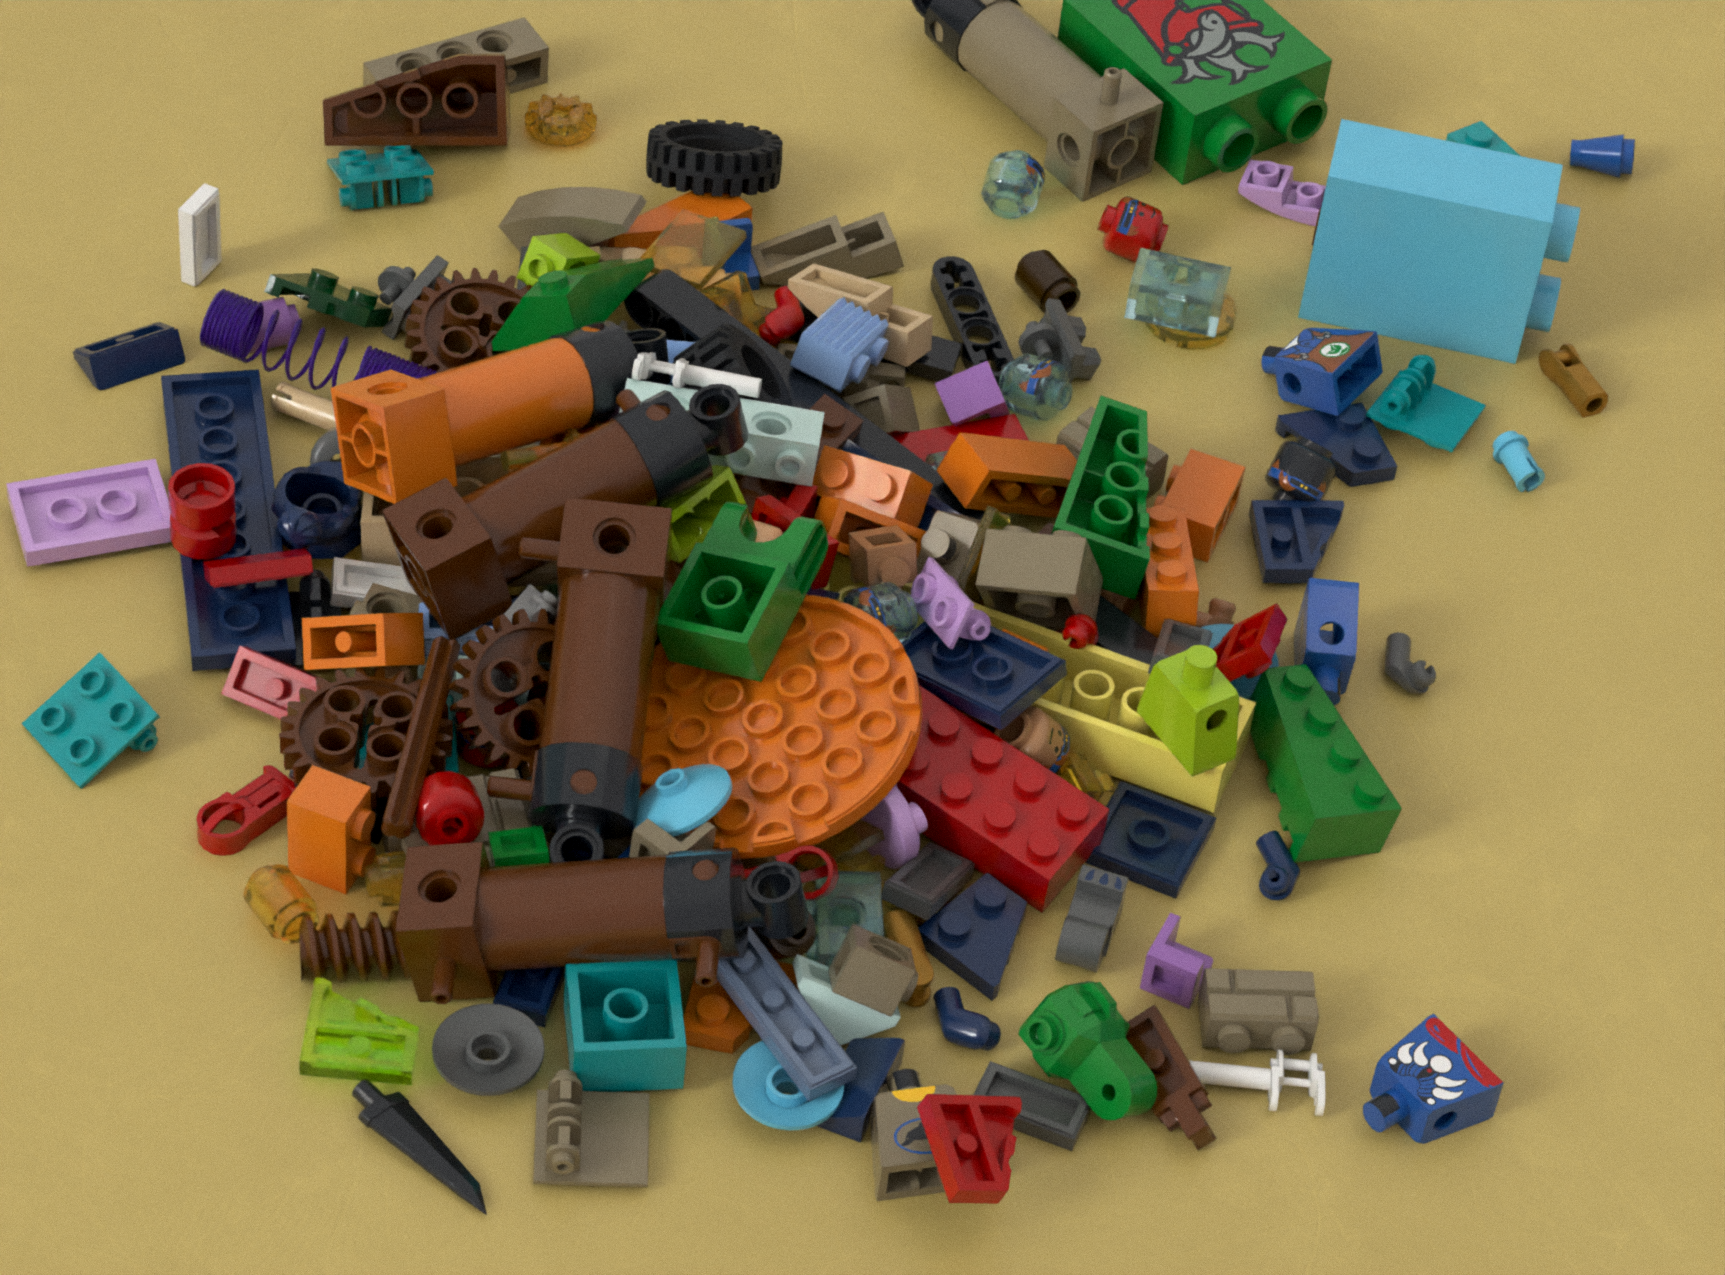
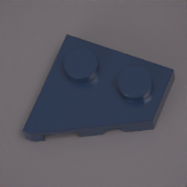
M1362 402L1350 404L1338 416L1318 410L1278 415L1275 427L1277 434L1282 438H1286L1291 434L1296 438L1301 436L1331 451L1333 455L1330 460L1336 465V477L1349 487L1395 479L1398 466L1372 419L1366 417L1367 410Z
M1252 500L1249 518L1262 582L1308 583L1309 578H1314L1341 521L1344 501Z
M986 873L934 914L928 921L918 927L925 951L992 1001L999 993L1006 965L1010 961L1016 936L1019 934L1025 917L1027 901L992 875Z

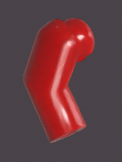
M782 286L775 291L774 299L777 308L765 317V322L758 328L760 338L771 346L778 345L781 339L790 338L804 324V314L800 301L788 289V286Z
M1081 613L1069 616L1065 622V628L1056 631L1062 633L1063 640L1072 638L1068 646L1073 649H1082L1087 644L1096 645L1099 638L1096 622L1090 616Z

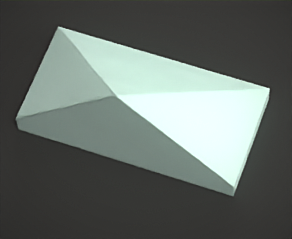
M798 954L794 958L792 965L801 995L840 1046L850 1043L853 1039L864 1038L897 1025L901 1018L898 1006L892 1017L833 993L828 972L829 967Z

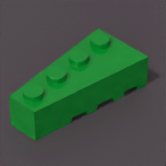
M1101 395L1052 533L1058 530H1066L1086 538L1103 576L1102 589L1135 600L1150 561V547L1147 546L1149 513H1146V497L1149 491L1148 477H1146V461L1148 458L1147 411Z
M1307 664L1268 668L1261 674L1249 699L1256 702L1250 733L1259 759L1265 760L1269 773L1266 781L1270 793H1277L1281 805L1278 817L1283 831L1290 832L1293 843L1289 850L1294 863L1380 852L1402 807Z

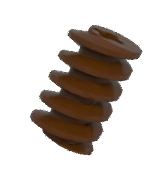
M391 911L386 927L382 926L377 912H369L364 928L360 927L355 913H347L342 929H338L331 913L325 914L320 930H316L309 914L303 915L299 925L301 983L306 969H311L316 983L323 984L328 968H333L339 983H345L350 967L356 968L361 982H367L372 966L376 965L383 981H389L394 965L398 964L405 979L411 980L395 932L398 911Z

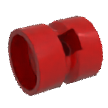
M207 463L187 465L176 471L170 478L168 486L169 510L171 512L170 538L174 548L184 556L202 560L217 558L229 552L236 543L237 535L235 482L232 475L222 467Z

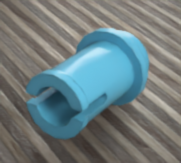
M1507 431L1494 440L1492 445L1494 449L1493 458L1497 463L1505 466L1520 492H1524L1525 489L1527 492L1532 491L1542 484L1545 479V473L1527 449L1529 446L1527 438L1516 431Z

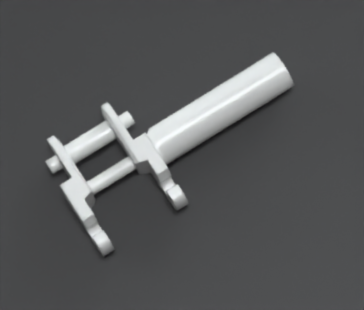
M653 352L639 353L637 359L634 360L632 379L646 380L652 376L653 372L673 375L672 383L675 388H682L685 384L705 387L711 384H725L734 388L739 395L754 398L759 397L762 385L761 378L689 365V361H686L684 358L678 359L675 364L657 361L656 354Z
M1278 1049L1276 1059L1270 1058L1271 1069L1189 1060L1203 1084L1268 1090L1269 1111L1277 1110L1282 1085L1307 1087L1309 1096L1314 1098L1315 1115L1323 1116L1325 1108V1071H1322L1323 1064L1317 1063V1053H1312L1309 1060L1284 1058L1283 1050ZM1284 1070L1308 1072V1079L1284 1077Z

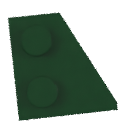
M312 268L311 273L270 274L264 291L278 298L279 295H295L308 301L307 308L338 317L364 328L384 327L392 313L391 308L377 302L379 296L376 293L357 286H352L350 290L337 284L338 276L317 268Z

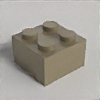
M1006 526L1003 530L986 529L976 580V587L986 607L1055 631L1064 629L1065 622L1069 616L1077 613L1086 614L1096 621L1103 576L1086 538L1066 530L1054 531L1050 535L1032 533L1030 530L1020 526Z

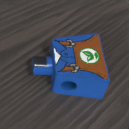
M1304 329L1285 348L1268 346L1264 350L1261 360L1263 371L1267 374L1276 375L1278 394L1283 401L1337 416L1383 373L1377 332L1367 330Z

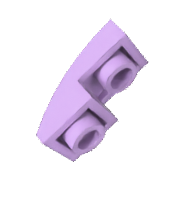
M1250 159L1239 183L1238 193L1256 205L1279 216L1316 226L1326 186L1314 182L1293 181V166L1276 164L1272 161Z

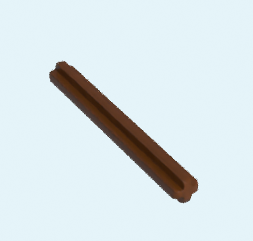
M438 636L432 642L383 817L381 829L388 837L396 836L401 840L408 837L411 833L419 796L427 774L450 690L448 685L452 682L455 671L452 666L459 657L460 644L456 639L448 640L443 636Z

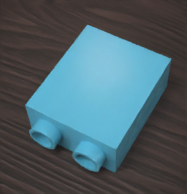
M1341 119L1298 318L1354 330L1376 331L1377 335L1516 364L1525 328L1549 333L1552 325L1561 278L1540 274L1543 258L1568 263L1575 239L1580 207L1557 203L1563 165Z

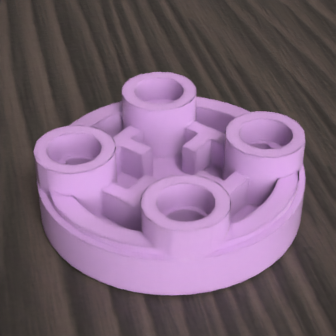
M896 783L888 795L874 809L851 825L865 849L879 863L891 869H898L917 857L920 847L919 834L927 830L928 824L922 809L914 802L907 803L897 788Z

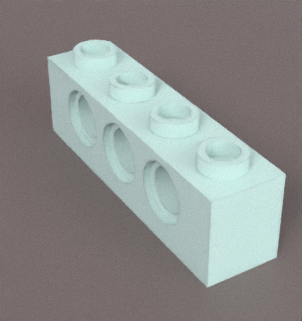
M627 378L625 389L632 390L641 402L664 390L669 391L679 400L686 411L689 409L690 399L698 391ZM740 398L748 429V440L742 448L729 455L715 456L708 454L711 465L728 466L732 473L812 487L825 412Z

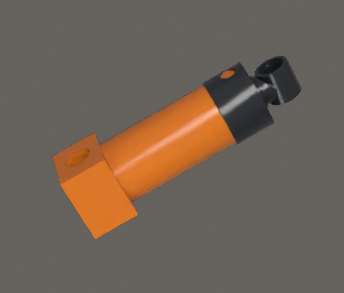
M599 321L552 335L547 340L418 379L391 369L330 387L344 483L395 504L444 478H447L453 487L458 486L455 469L457 467L570 431L585 430L607 423L611 417L619 414L620 407L616 403V398L625 389L627 378L632 379L634 360L637 359L639 353L653 352L656 354L657 361L669 363L666 332L656 328H643L624 332L620 326L612 321ZM653 372L650 378L641 380L667 385L671 382V376L669 374Z

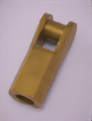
M1567 343L1563 344L1559 351L1553 352L1551 349L1540 351L1539 365L1543 374L1561 389L1583 418L1600 414L1608 403V395L1585 367L1574 346Z
M906 910L888 912L880 917L878 933L880 936L911 948L915 968L919 974L912 996L907 1002L903 1003L911 1007L923 1006L929 1002L931 997L930 985L934 979V970L925 953V947L914 915Z

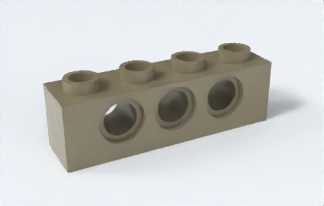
M524 17L364 62L363 86L457 54H505L510 93L548 83L549 47Z

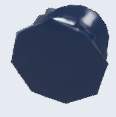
M322 461L311 464L308 467L293 468L283 475L273 492L274 498L271 507L272 512L278 519L277 528L281 534L283 545L290 550L305 548L311 554L312 559H334V557H344L361 543L362 490L344 483L342 464L340 462Z

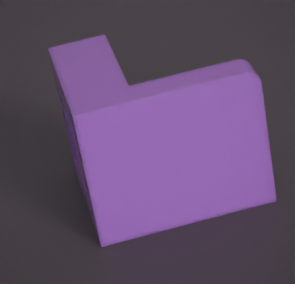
M988 361L935 383L949 419L954 426L963 424L988 412L991 418L1010 415Z
M1170 913L1146 955L1140 989L1189 1009L1200 990L1204 969L1212 968L1213 958L1176 942L1181 917Z

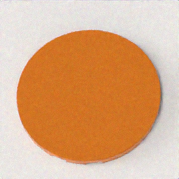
M806 594L762 682L668 661L660 642L654 649L641 756L643 771L639 797L656 782L659 776L671 769L712 764L724 768L728 772L733 784L732 793L726 804L715 816L708 820L717 827L713 849L735 847L739 850L741 859L770 857L790 852L799 846H812L842 832L874 809L888 795L909 765L917 746L923 716L922 696L916 672L903 645L891 630L865 611L835 599ZM695 828V829H693V830H691V831H689V832H686L685 834L689 836V835H690L692 832H694L697 828Z

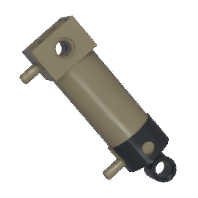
M912 0L916 11L925 18V34L929 40L963 71L969 72L1047 142L1044 168L1082 202L1152 172L1164 102L1127 70L1110 67L1104 71V76L1101 77L1025 11L1017 0Z

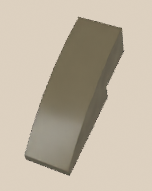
M561 187L540 190L518 197L498 227L520 253L521 246L529 247L533 236L567 233L588 247L628 232L647 201L639 194L596 187Z
M884 211L843 227L840 226L837 216L834 215L751 246V253L763 284L788 286V279L813 263L862 278L876 276L904 267L896 240Z

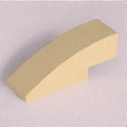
M814 263L788 279V289L818 318L838 299L845 297L847 303L853 301L855 307L862 306L864 312L870 310L872 316L878 314L880 320L886 319L889 326L884 338L889 341V345L883 359L908 367L932 350L933 316L893 304V286Z

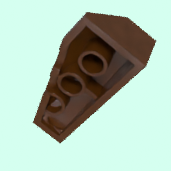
M457 54L323 99L325 146H507L511 134L510 88L505 54Z

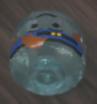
M1021 150L997 154L990 160L982 185L981 194L984 202L994 214L1005 219H1016L1020 216L1028 215L1035 210L1045 180L1044 169L1030 154Z
M1028 353L1009 362L1004 367L999 380V389L1010 411L1042 421L1050 420L1060 410L1065 409L1070 403L1073 392L1072 385L1069 382L1068 371L1062 363Z
M881 582L853 589L843 600V602L857 607L878 619L891 630L901 643L907 641L911 637L912 630L916 628L917 609L913 598L908 592L902 591L900 587L892 582Z

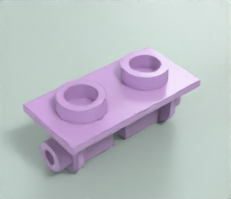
M928 557L921 573L912 584L908 602L950 649L954 648L959 637L969 640L985 639L990 633L991 621L989 616L985 612L973 608L975 604L961 590L958 582L952 576H949L934 558Z

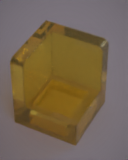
M735 271L700 290L702 294L752 332L758 330L759 326L765 322V317L775 310L756 304L747 275L742 271Z

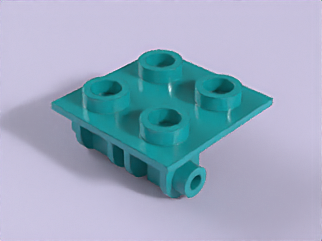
M410 145L384 147V153L367 155L365 150H345L339 153V158L327 159L328 166L341 184L346 185V188H339L341 207L349 206L350 210L374 207L373 181L378 207L384 206L382 180H387L391 205H397L398 203L396 179H398L399 200L401 204L424 202L425 197L433 196L431 178H423V176L434 175V170L418 150L411 149Z
M1417 355L1411 359L1408 368L1398 372L1367 411L1366 417L1380 422L1388 429L1399 430L1421 439L1431 447L1453 452L1485 410L1486 405L1434 384L1433 381L1436 374L1435 361L1428 355Z
M99 652L22 722V725L82 789L128 746L142 752L152 750L158 742V737L156 736L157 729L153 723L160 716Z

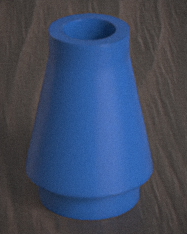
M1624 134L1584 140L1572 139L1570 166H1579L1618 178L1621 177V174L1632 175L1635 139H1625Z

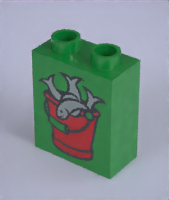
M1063 0L1057 38L1101 77L1104 76V71L1107 68L1115 67L1119 70L1124 68L1164 102L1154 160L1181 185L1217 170L1226 173L1233 172L1245 165L1252 156L1287 141L1292 144L1303 143L1321 128L1326 119L1328 107L1324 98L1332 59L1263 0Z

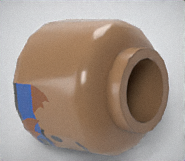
M1029 706L1004 729H995V735L1055 774L1066 763L1070 752V737L1067 730L1038 707Z

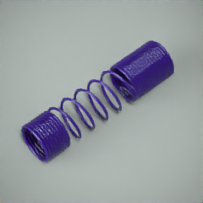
M225 288L215 295L202 323L200 332L201 346L207 349L210 348L212 351L215 350L225 356L228 355L230 358L233 357L244 363L254 360L262 351V364L267 372L276 370L285 360L286 376L291 382L299 379L309 368L308 380L313 390L322 388L331 377L332 387L336 386L339 365L349 344L348 336L341 343L331 371L318 386H315L313 383L314 363L326 334L325 327L321 328L309 360L295 377H292L290 375L291 351L302 328V319H298L295 323L288 347L282 357L273 367L269 368L266 364L267 346L279 319V310L277 309L273 312L261 345L250 358L246 359L259 334L264 316V306L261 302L249 300L248 297L245 298L243 295L240 296L230 290L227 291ZM370 345L364 353L359 371L354 380L391 369L416 379L437 372L435 370L432 371L431 368L419 366L418 363L415 364L413 361L401 359L400 356L397 357L386 351L383 352L382 349H372Z

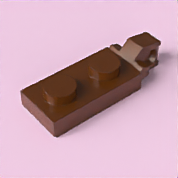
M1153 1005L1128 1021L1130 1027L1126 1039L1155 1076L1157 1097L1151 1108L1155 1116L1162 1124H1165L1170 1132L1181 1126L1187 1138L1192 1140L1199 1151L1217 1139L1202 1114L1203 1111L1212 1106L1207 1097L1209 1093L1163 1015Z

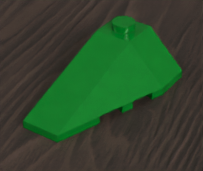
M653 258L612 259L566 271H551L541 275L538 278V282L522 297L492 340L493 351L518 349L547 340L555 334L595 322L605 321L655 267Z

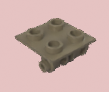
M571 1070L558 1071L555 1077L550 1080L548 1090L537 1089L533 1184L648 1188L649 1093L582 1091V1082L577 1078V1074Z

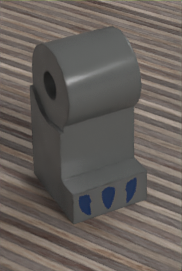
M1082 864L1076 890L1060 934L1055 955L1056 961L1079 966L1097 973L1103 956L1106 957L1122 913L1128 877Z

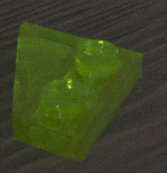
M315 977L299 1060L300 1075L358 1081L368 1079L370 1082L412 1086L419 1044V1027L398 1016L384 1014L378 1006L361 997L354 1003L333 992L332 982L324 978Z

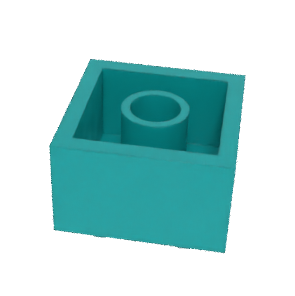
M674 960L566 964L564 1016L569 1070L574 1071L577 1074V1078L582 1082V1091L620 1092L683 1089L687 1044L677 962Z

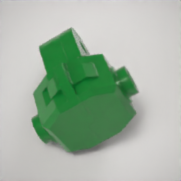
M1086 981L1068 984L1047 994L1020 1027L1018 1035L1032 1051V1057L1048 1077L1069 1079L1086 1103L1100 1118L1118 1120L1146 1113L1154 1105L1157 1097L1155 1076L1126 1039L1130 1024L1119 1012L1117 1002L1101 982Z

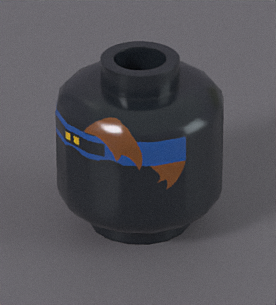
M1301 436L1297 438L1296 442H1283L1265 474L1267 484L1276 490L1272 499L1302 500L1307 502L1323 500L1337 473L1336 465L1330 460L1333 453Z

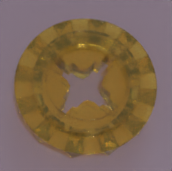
M560 92L557 97L552 98L543 94L540 101L529 103L528 111L525 113V127L528 133L536 140L548 145L572 146L580 144L589 139L596 130L597 115L593 114L592 104L581 103L579 95L567 98L563 97Z

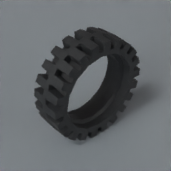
M689 119L680 120V123L670 121L666 122L665 125L658 124L655 128L649 130L646 173L648 178H652L651 181L661 183L663 187H676V190L681 192L692 190L693 194L704 195L707 192L712 193V196H722L723 193H728L732 197L741 196V193L756 195L757 191L765 193L770 189H775L777 184L779 185L783 142L778 135L772 134L769 130H759L760 127L753 125L744 127V123L733 122L732 124H726L724 120L709 122L707 119H697V122H692Z

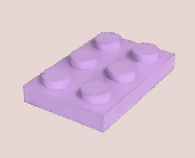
M156 459L6 483L7 497L27 567L171 542L169 500Z

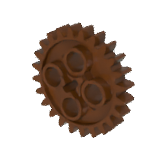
M477 268L472 269L470 279L466 280L458 270L453 271L451 284L440 276L437 277L434 290L424 286L420 300H413L410 315L407 316L405 326L407 334L404 346L411 349L409 361L421 364L428 369L431 368L432 371L435 370L438 373L508 352L493 351L491 342L522 297L533 286L527 285L520 290L514 288L516 276L513 275L505 283L499 282L497 270H492L488 279H482Z
M542 608L534 613L531 622L525 609H519L513 614L512 623L502 614L493 620L494 630L487 625L479 628L475 632L479 642L469 640L461 647L470 659H459L452 666L464 678L454 680L448 685V689L462 694V699L449 707L450 711L465 713L467 718L456 727L457 732L472 730L476 735L467 748L471 751L484 745L488 749L484 758L486 766L501 758L503 759L502 770L516 769L520 765L523 779L527 780L532 779L535 751H538L540 747L546 695L541 699L536 698L502 715H497L494 712V708L516 699L528 690H536L548 684L549 671L543 669L538 663L537 651L538 649L546 650L552 655L556 618L551 624H548L546 609ZM492 669L500 670L508 677L510 683L508 692H502L493 685L491 680ZM515 717L523 718L530 724L532 729L530 741L522 739L515 732Z
M379 666L374 676H366L363 667H357L355 677L350 678L338 669L335 670V682L329 683L327 680L317 677L316 692L301 688L299 690L300 702H288V716L281 717L280 754L284 756L285 770H293L295 784H299L311 766L314 765L370 786L371 809L374 810L378 806L379 798L386 797L389 799L422 679L407 685L405 684V671L398 672L392 679L385 678L383 666ZM445 704L426 777L434 774V772L446 771V758L452 757L453 721L448 719L447 704ZM376 705L373 711L374 725H371L368 731L365 763L363 768L357 769L360 763V749L363 748L366 739L368 711L371 706Z

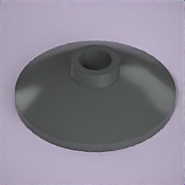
M476 1004L452 1013L440 1024L433 1038L432 1057L439 1074L455 1088L474 1095H503L520 1089L536 1076L544 1059V1040L538 1026L524 1013L500 1004Z

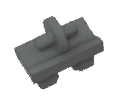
M437 255L417 277L411 267L402 269L397 266H389L384 269L378 276V286L382 292L379 297L386 305L393 302L391 307L393 317L383 327V334L394 340L402 330L405 331L407 316L410 315L413 300H420L424 286L434 290L436 278L439 276L451 284V280L444 276L449 262Z
M1048 298L1045 303L1046 311L1044 317L1039 322H1029L1025 327L1026 330L1020 335L1018 343L1022 354L1025 357L1031 356L1027 357L1028 359L1038 360L1037 358H1043L1041 361L1051 359L1062 363L1064 367L1057 365L1051 367L1049 379L1054 389L1066 391L1074 378L1090 380L1099 367L1101 358L1096 348L1081 345L1086 337V326L1082 318L1067 315L1061 300Z

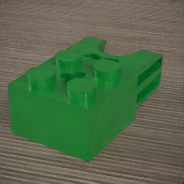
M726 502L716 516L703 543L696 542L659 611L657 634L668 661L762 682L827 554L828 538L823 521L808 517H797L789 528L776 539L767 542H755L757 529L748 510V505Z

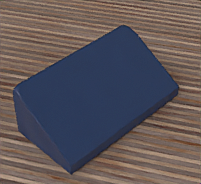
M161 322L76 348L73 351L74 359L93 386L98 390H105L185 362L178 329Z
M895 1037L858 1038L851 1040L845 1052L857 1067L856 1078L844 1084L842 1101L836 1112L817 1126L861 1143L871 1124L874 1097L879 1093L888 1091V1077L898 1071L902 1064L905 1040Z

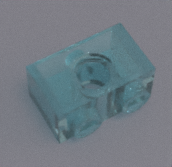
M1140 248L1130 281L1124 318L1216 337L1225 303L1231 267Z
M838 871L839 878L837 884L828 896L820 900L806 901L808 911L815 922L816 936L812 947L804 954L805 958L830 967L852 924L884 937L880 872ZM827 877L815 880L814 891L820 889L826 883Z

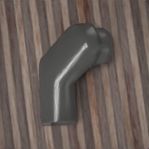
M1399 632L1390 634L1386 640L1384 666L1386 675L1409 693H1425L1428 691L1429 686L1435 682L1436 671L1434 667L1430 665L1425 669L1426 661L1418 660L1413 664L1410 661V637Z

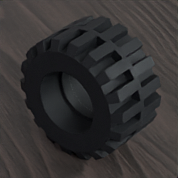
M721 324L674 358L673 364L678 359L684 358L686 361H689V365L761 378L762 385L758 398L739 395V397L793 407L787 386L771 359L749 335L732 324ZM685 384L682 388L700 390L702 387Z

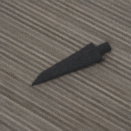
M368 1079L359 1082L352 1091V1096L365 1107L360 1112L358 1119L367 1128L373 1129L459 1197L487 1215L480 1183L409 1104V1100L400 1092L384 1095Z

